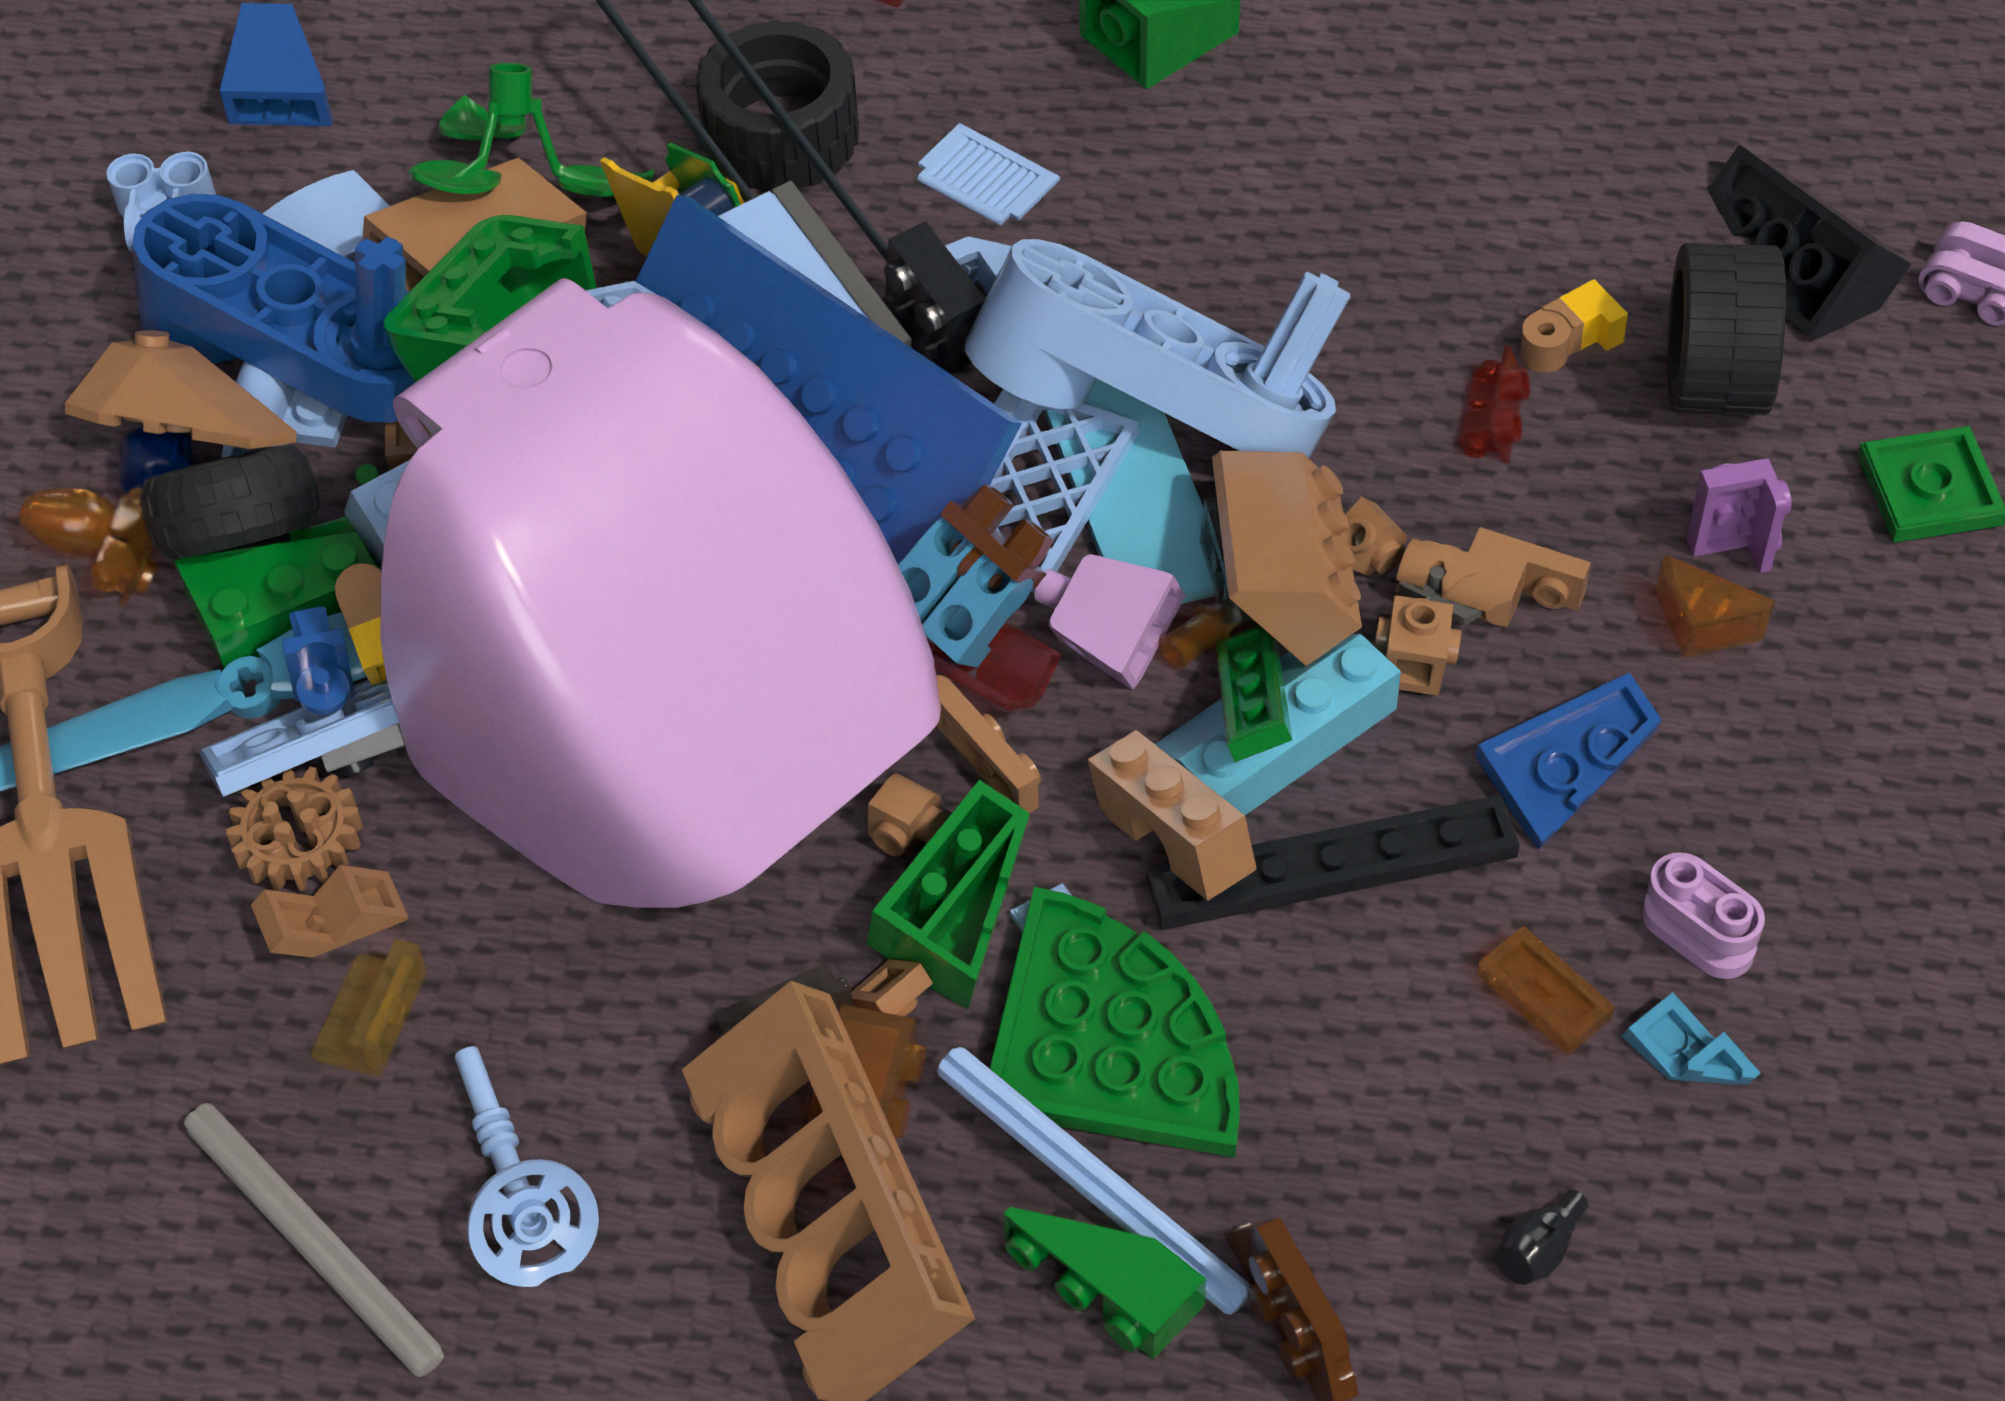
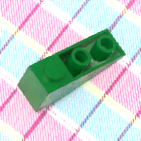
M1009 1207L1003 1213L1005 1248L1012 1259L1030 1272H1033L1050 1254L1065 1265L1068 1269L1054 1283L1059 1296L1070 1307L1082 1312L1101 1294L1103 1296V1320L1106 1321L1104 1324L1105 1330L1116 1344L1128 1352H1134L1139 1348L1154 1360L1205 1305L1206 1278L1156 1238Z

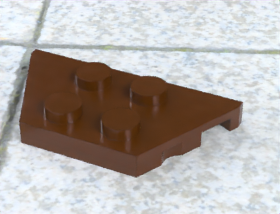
M1277 1217L1270 1220H1261L1253 1224L1246 1223L1223 1234L1252 1284L1247 1287L1254 1313L1262 1324L1272 1321L1283 1341L1278 1343V1350L1289 1375L1294 1380L1304 1377L1317 1401H1349V1399L1358 1396L1359 1392L1355 1374L1350 1363V1350L1345 1329L1282 1219Z

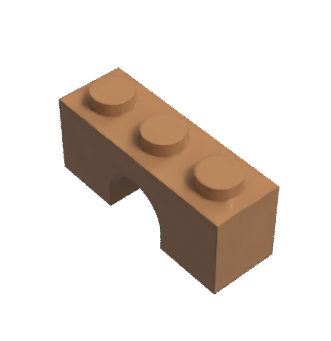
M1139 731L1131 732L1088 759L1100 809L1134 841L1139 840L1154 830L1166 850L1171 871L1207 901L1257 870L1245 815Z

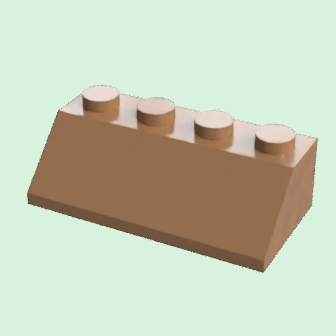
M1220 451L1212 457L1229 598L1305 666H1308L1362 628L1358 605L1361 594L1354 581L1352 564L1355 563V558L1348 545L1346 529L1349 528V523L1342 509L1340 497L1343 494L1342 485L1328 467L1322 465L1318 468L1302 452Z

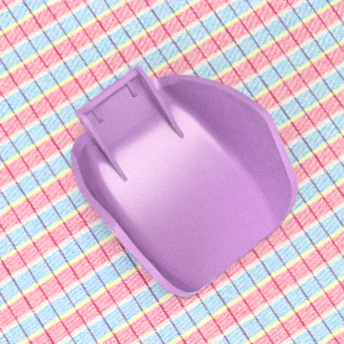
M565 278L560 279L393 399V408L401 427L412 443L418 448L406 466L393 494L385 534L381 570L380 637L387 684L407 753L419 774L458 808L532 862L584 896L601 904L636 908H677L707 902L733 893L757 878L920 743L938 724L941 704L934 658L914 599L878 523L843 468L801 413L757 365L717 332L665 297L653 293H633L607 308L575 282ZM419 419H420L421 422L426 426V428L428 429V431L430 432V434L424 429V427H423L422 424L420 423Z

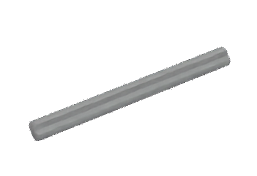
M200 1104L195 1111L187 1114L184 1126L187 1128L188 1134L415 1376L423 1377L442 1362L444 1354L441 1350V1345L212 1104Z

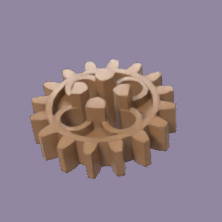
M309 767L303 778H295L294 772L290 768L283 771V780L274 782L271 777L261 781L263 789L258 793L249 789H244L241 792L246 807L230 808L229 815L234 826L226 829V835L239 869L247 868L251 880L256 884L269 876L275 891H280L287 880H294L298 890L303 891L307 886V878L314 875L318 880L325 883L329 878L327 868L332 864L336 867L339 865L348 866L349 863L345 850H357L361 845L357 830L363 828V823L350 788L341 790L338 777L334 774L320 782L315 767ZM290 806L296 826L301 832L306 833L311 851L301 852L299 850L292 827L288 822L283 821L278 807ZM323 812H328L327 814H325V815H323V816H319V815H318V814L323 813ZM267 841H271L270 844L262 845L263 843H265V842H267Z

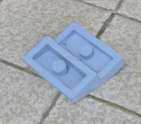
M354 170L310 184L282 199L263 214L355 262V248L363 238L364 216L389 207V205Z

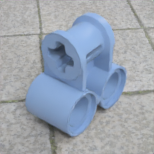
M194 152L176 153L168 157L160 168H155L150 158L142 154H127L115 159L106 171L118 212L124 217L125 239L130 252H133L134 228L147 210L167 199L188 194L216 195L206 160Z

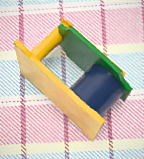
M670 142L667 144L668 155L665 157L670 171L654 182H650L619 168L608 158L604 157L599 160L635 247L645 257L648 256L676 195L692 198L717 216L744 204L736 183L725 179L714 161Z

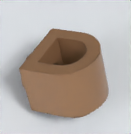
M1361 496L1345 515L1349 523V528L1346 529L1348 545L1355 558L1352 569L1364 575H1370L1375 571L1385 574L1393 570L1401 562L1405 553L1404 547L1407 536L1375 502Z
M898 773L893 774L868 803V836L873 839L874 843L883 852L891 856H900L902 853L910 856L921 840L928 843L943 825L945 811L940 809L941 796Z

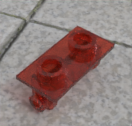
M1510 345L1504 346L1500 363L1495 360H1485L1474 370L1468 400L1471 410L1466 411L1460 437V444L1464 448V453L1471 458H1482L1486 455V451L1498 452L1502 462L1509 464L1513 443L1520 442L1522 438V421L1519 410L1521 401L1528 400L1530 396V379L1526 368L1519 367Z

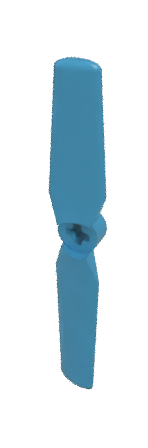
M342 612L327 616L330 630L343 629L352 682L367 677ZM289 630L257 649L261 658L253 656L241 657L229 663L222 672L219 669L178 677L48 727L47 732L53 774L62 773L190 732L229 711L238 717L247 719L258 718L270 713L279 704L280 700L294 698L282 639L294 637L293 630ZM255 680L257 683L255 686L256 694L246 698L243 694L245 683ZM11 742L0 746V792L16 787Z

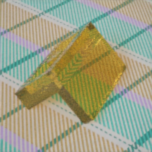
M395 939L386 960L364 954L356 956L312 1050L311 1055L314 1061L381 1078L427 975L418 944Z

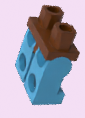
M983 484L964 504L950 501L940 513L942 517L927 530L898 565L911 591L925 635L956 663L976 668L979 667L992 650L988 645L1007 619L1024 603L1032 587L1036 588L1047 575L1038 565L1042 562L1054 542V539L1040 526L1025 518L1008 539L1003 536L996 528L1014 505L999 490L987 484Z

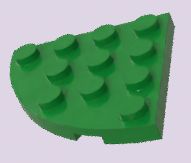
M1034 886L990 1070L1059 1127L1235 1158L1240 1118L1237 1074H1235L1233 1061L1226 1043L1224 1027L1211 1001L1195 978L1170 951L1145 931L1138 934L1126 925L1108 917L1107 909L1066 893Z

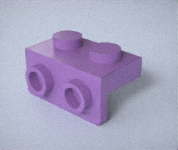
M1769 458L1739 464H1721L1712 469L1701 470L1686 536L1693 557L1749 547L1759 573L1771 571L1775 552L1780 550L1782 546L1781 529L1785 514H1789L1791 511V495L1787 483L1783 479H1777Z

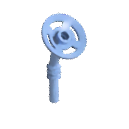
M471 1046L461 1049L455 1054L454 1058L476 1116L471 1124L474 1131L477 1132L476 1138L479 1144H482L480 1148L484 1157H491L497 1172L480 1188L472 1202L467 1219L469 1244L478 1263L494 1278L514 1286H538L554 1275L573 1271L587 1256L595 1241L598 1230L599 1214L597 1202L585 1180L568 1166L543 1159L520 1162L515 1150L519 1144V1139L514 1133V1125L509 1121L510 1115L508 1110L499 1106L478 1047ZM542 1175L538 1186H530L526 1176ZM565 1186L571 1189L578 1202V1226L569 1224V1206L565 1197L560 1192ZM501 1188H503L505 1195L499 1191ZM550 1198L556 1202L558 1207L557 1221L553 1220L550 1211L545 1205ZM485 1214H491L492 1231L501 1246L497 1254L490 1249L485 1240L483 1230ZM503 1214L507 1215L514 1229L509 1238L502 1229ZM552 1240H555L564 1248L558 1255L545 1262L534 1265H520L522 1250H536L546 1246Z

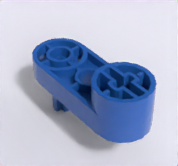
M188 194L167 199L146 211L134 228L132 243L139 325L142 331L155 330L169 333L170 341L192 346L213 364L240 358L330 408L365 422L392 423L398 421L393 408V399L415 383L389 347L384 329V319L387 314L410 292L406 290V258L403 257V245L400 242L386 236L377 244L366 238L356 246L355 262L253 208L220 195Z

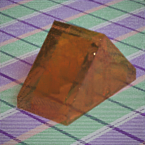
M1668 555L1665 556L1661 563L1655 596L1684 658L1764 639L1768 631L1775 600Z

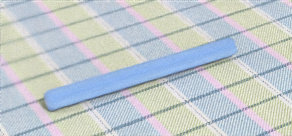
M953 1048L945 1055L937 1068L939 1077L1123 1230L1133 1234L1156 1238L1206 1278L1205 1298L1223 1313L1231 1315L1242 1307L1248 1299L1247 1287L1251 1286L1246 1280L965 1048Z

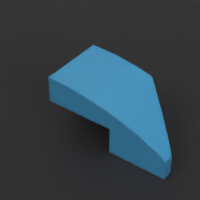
M1673 992L1631 1025L1621 1036L1669 1080L1736 1085L1749 1084L1761 1073L1725 1032L1714 1038Z

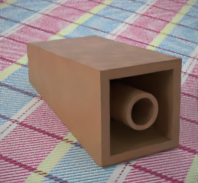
M518 157L487 169L501 173L500 184L490 191L477 194H458L434 189L365 215L362 241L368 238L379 244L387 236L396 239L403 245V257L406 258V290L411 291L465 234L481 220L497 215H515L583 225L585 230L587 212Z

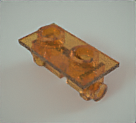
M138 488L130 489L128 494L120 497L118 507L107 531L128 540L127 543L107 535L90 570L93 577L92 583L97 589L104 592H112L115 589L123 592L119 606L124 607L134 591L141 594L146 592L158 563L149 560L153 546L141 509L139 496H141L142 489Z

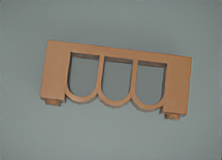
M793 981L788 982L681 1069L691 1091L690 1103L692 1108L703 1122L713 1125L712 1136L716 1154L727 1169L738 1175L750 1178L745 1191L743 1209L748 1231L760 1246L771 1252L783 1254L777 1268L775 1287L779 1306L790 1323L806 1331L794 1343L804 1365L802 1369L803 1377L818 1399L826 1401H867L976 1319L830 994ZM810 1080L823 1112L765 1157L763 1135L770 1114L780 1103ZM842 1154L856 1189L798 1233L794 1214L796 1201L801 1189L814 1175ZM875 1230L891 1267L831 1312L826 1294L828 1278L834 1264L844 1253Z

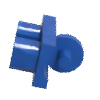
M325 607L294 611L289 614L294 637L282 639L295 702L300 701V704L308 712L317 715H329L337 712L346 704L350 691L354 690L343 629L330 630Z

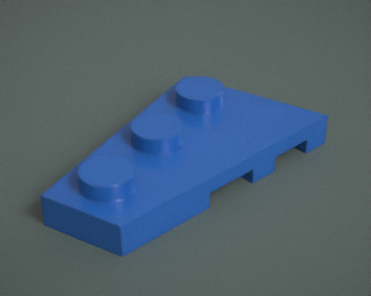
M1629 672L1478 744L1474 755L1499 794L1502 795L1504 802L1517 822L1539 850L1657 731L1662 719Z

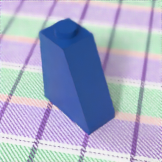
M242 3L219 90L229 124L331 126L333 118L325 86L293 4Z

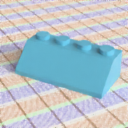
M1361 634L1350 635L1308 666H1305L1291 652L1280 658L1292 741L1234 762L1226 743L1221 698L1155 743V745L1244 815L1248 814L1397 709L1401 671Z

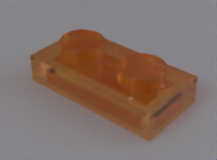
M1524 926L1479 961L1477 975L1567 1056L1612 1020L1615 1006Z

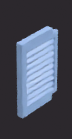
M961 123L918 162V167L924 170L918 175L917 181L1000 226L1010 216L1019 221L1060 180V176Z

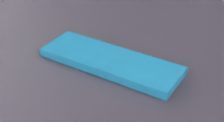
M1097 379L1084 403L1139 422L1138 436L1086 522L1098 555L1174 575L1186 595L1182 604L1228 593L1223 553L1165 413ZM1047 409L1043 410L1050 429L1068 424L1064 415ZM1104 429L1084 434L1091 450L1113 444L1119 436ZM1075 437L1056 444L1061 459L1082 453ZM1089 466L1067 473L1072 488L1090 484L1094 478Z

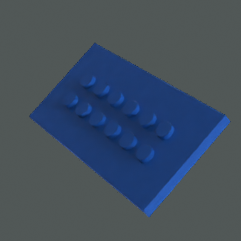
M676 195L635 282L653 293L665 297L717 332L764 372L801 413L839 462L878 523L899 565L927 530L942 517L940 513L950 501L964 504L983 484H991L1022 423L692 198Z

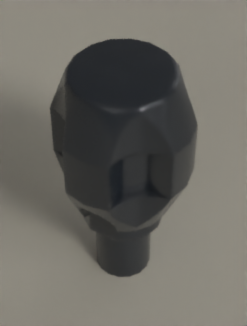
M1569 1190L1556 1204H1549L1546 1207L1521 1214L1507 1228L1496 1250L1495 1259L1501 1272L1511 1281L1523 1285L1548 1277L1562 1262L1571 1242L1572 1233L1575 1230V1222L1589 1207L1586 1197L1577 1190Z

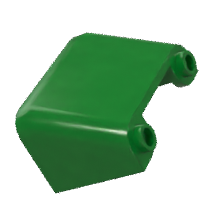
M515 215L492 216L474 225L384 319V329L389 347L413 381L416 383L558 280L563 278L569 279L585 291L596 289L584 226Z

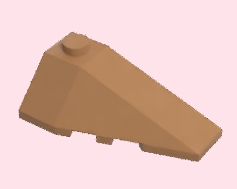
M164 331L135 332V340L112 342L65 402V414L97 424L119 426L122 425L123 417L127 421L142 422L144 432L156 434L165 432L191 433L192 440L246 449L296 443L297 431L192 346L170 341L169 333Z

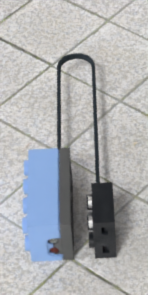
M596 0L600 8L726 177L736 183L740 195L746 203L718 217L909 347H911L912 338L915 351L950 375L972 364L965 352V341L986 298L926 221L888 239V245L701 0H688V2L887 262V265L884 266L886 289L882 300L791 180L772 189V193L768 191L758 197L753 195L608 0Z

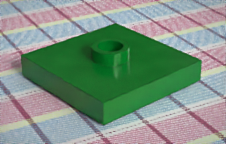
M1970 426L1860 443L1857 456L1893 543L2004 526L2005 505Z

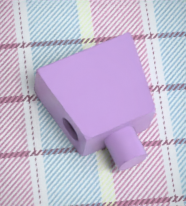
M1092 554L1082 558L1072 578L1051 569L1046 570L1045 573L1047 575L1035 588L1034 598L1037 602L1055 609L1049 620L1050 629L1060 642L1126 687L1134 689L1143 677L1186 596L1174 575Z

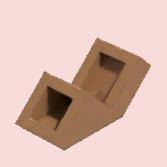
M339 865L314 896L264 889L251 904L270 953L311 958L406 921L409 918L388 871Z

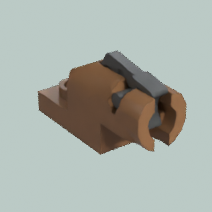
M1482 527L1479 528L1469 552L1462 551L1456 546L1413 538L1406 548L1398 569L1396 580H1399V583L1395 590V595L1454 604L1452 620L1461 625H1467L1478 619L1490 624L1508 627L1522 593L1533 596L1539 604L1547 608L1558 609L1564 606L1578 611L1586 593L1591 562Z

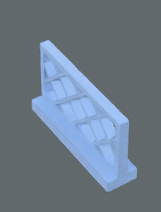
M1003 389L994 404L1020 421L1022 425L990 486L996 488L1001 493L1013 489L1020 504L1011 509L999 526L1025 518L1041 527L1036 515L1065 507L1069 516L1067 524L1045 530L1054 539V545L1052 549L1050 547L1044 557L1045 561L1040 567L1044 572L1048 569L1057 572L1138 436L1139 422L1082 403L1078 408L1055 409L1040 406ZM1047 409L1064 415L1068 424L1040 432L1036 421L1041 412ZM1104 429L1119 435L1115 443L1091 450L1084 434ZM1075 437L1082 453L1054 461L1047 446ZM1038 449L1044 464L1016 472L1011 462L1016 455ZM1089 466L1094 477L1091 483L1067 490L1061 475ZM1051 478L1058 493L1029 501L1023 486ZM1032 587L1031 592L1035 593V587Z

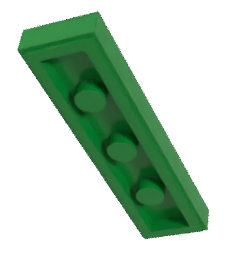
M1260 625L1218 641L1216 652L1226 743L1234 762L1292 741L1278 641Z

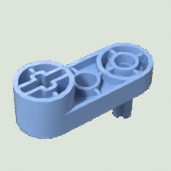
M1023 239L1012 245L966 338L965 352L973 365L991 382L1017 397L1040 406L1055 409L1078 408L1086 401L1096 380L1099 379L1239 451L1302 452L1310 458L1332 420L1336 407L1334 398L1326 387L1309 372L1347 305L1350 293L1337 287L1339 282L1322 273L1317 277L1307 271L1298 284L1268 342L1263 346L1085 254L1049 241Z

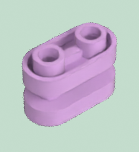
M1969 222L1949 224L1941 234L1935 245L1934 253L1928 258L1919 275V286L1923 293L1931 301L1939 305H1951L1955 303L1957 298L1978 305L1977 312L1983 321L1995 326L2004 325L2005 235Z
M1671 853L1665 855L1652 868L1648 892L1642 910L1643 920L1647 928L1711 976L1729 979L1738 977L1748 971L1754 961L1757 944L1765 923L1764 911L1759 902L1709 864L1692 854Z

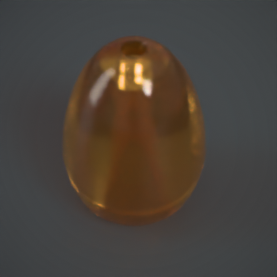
M52 488L36 492L24 499L19 519L24 530L41 544L70 556L91 557L102 554L109 549L117 510L108 499L95 492L78 488Z

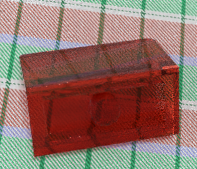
M1004 623L988 646L992 650L978 668L958 664L935 643L929 644L936 670L1007 710L1035 707L1042 699L1062 655L1007 623Z

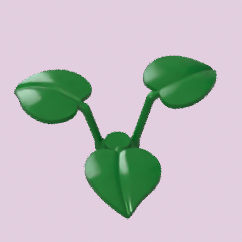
M496 63L489 66L488 112L466 95H463L440 120L439 133L444 136L463 140H482L476 160L470 164L450 160H431L417 164L408 171L409 180L450 193L477 194L490 191L501 182V173L485 169L493 138H513L524 134L527 128L526 114L532 113L551 172L555 177L559 178V187L589 196H614L602 167L589 165H570L566 167L558 161L542 114V99L532 97V68L519 63ZM654 169L645 173H630L649 181L654 176Z

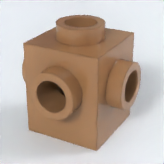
M1395 595L1390 619L1379 617L1374 647L1401 671L1399 690L1439 696L1446 664L1456 665L1460 647L1461 630L1451 628L1454 604Z

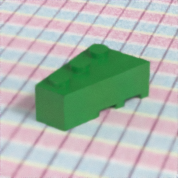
M357 532L173 559L186 596L223 670L229 663L241 657L253 656L261 658L257 649L292 629L289 614L294 611L325 607L327 616L342 612L335 592V585L339 575L343 570L355 564L364 563L376 567Z
M979 780L874 908L866 944L888 959L921 963L933 982L929 986L930 988L969 1010L1022 846L1030 813Z

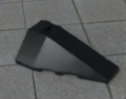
M1740 144L1708 189L1733 234L1748 237L1752 245H1773L1781 250L1786 277L1785 317L1816 340L1880 310L1912 265L1876 237Z

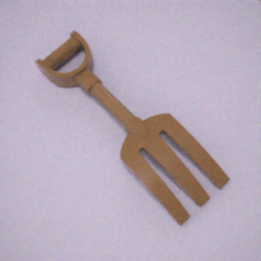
M68 564L56 566V576L0 589V626L51 615L48 622L33 634L14 642L0 643V707L8 719L18 804L14 810L15 820L0 827V1065L30 1058L29 1040L11 924L7 878L21 875L36 946L63 1048L66 1049L99 1040L81 924L74 862L86 858L89 860L97 899L132 1031H137L168 1023L142 901L131 833L125 818L99 810L84 808L64 809L62 802L56 796L45 710L49 704L46 679L52 677L71 661L81 643L83 626L78 591Z

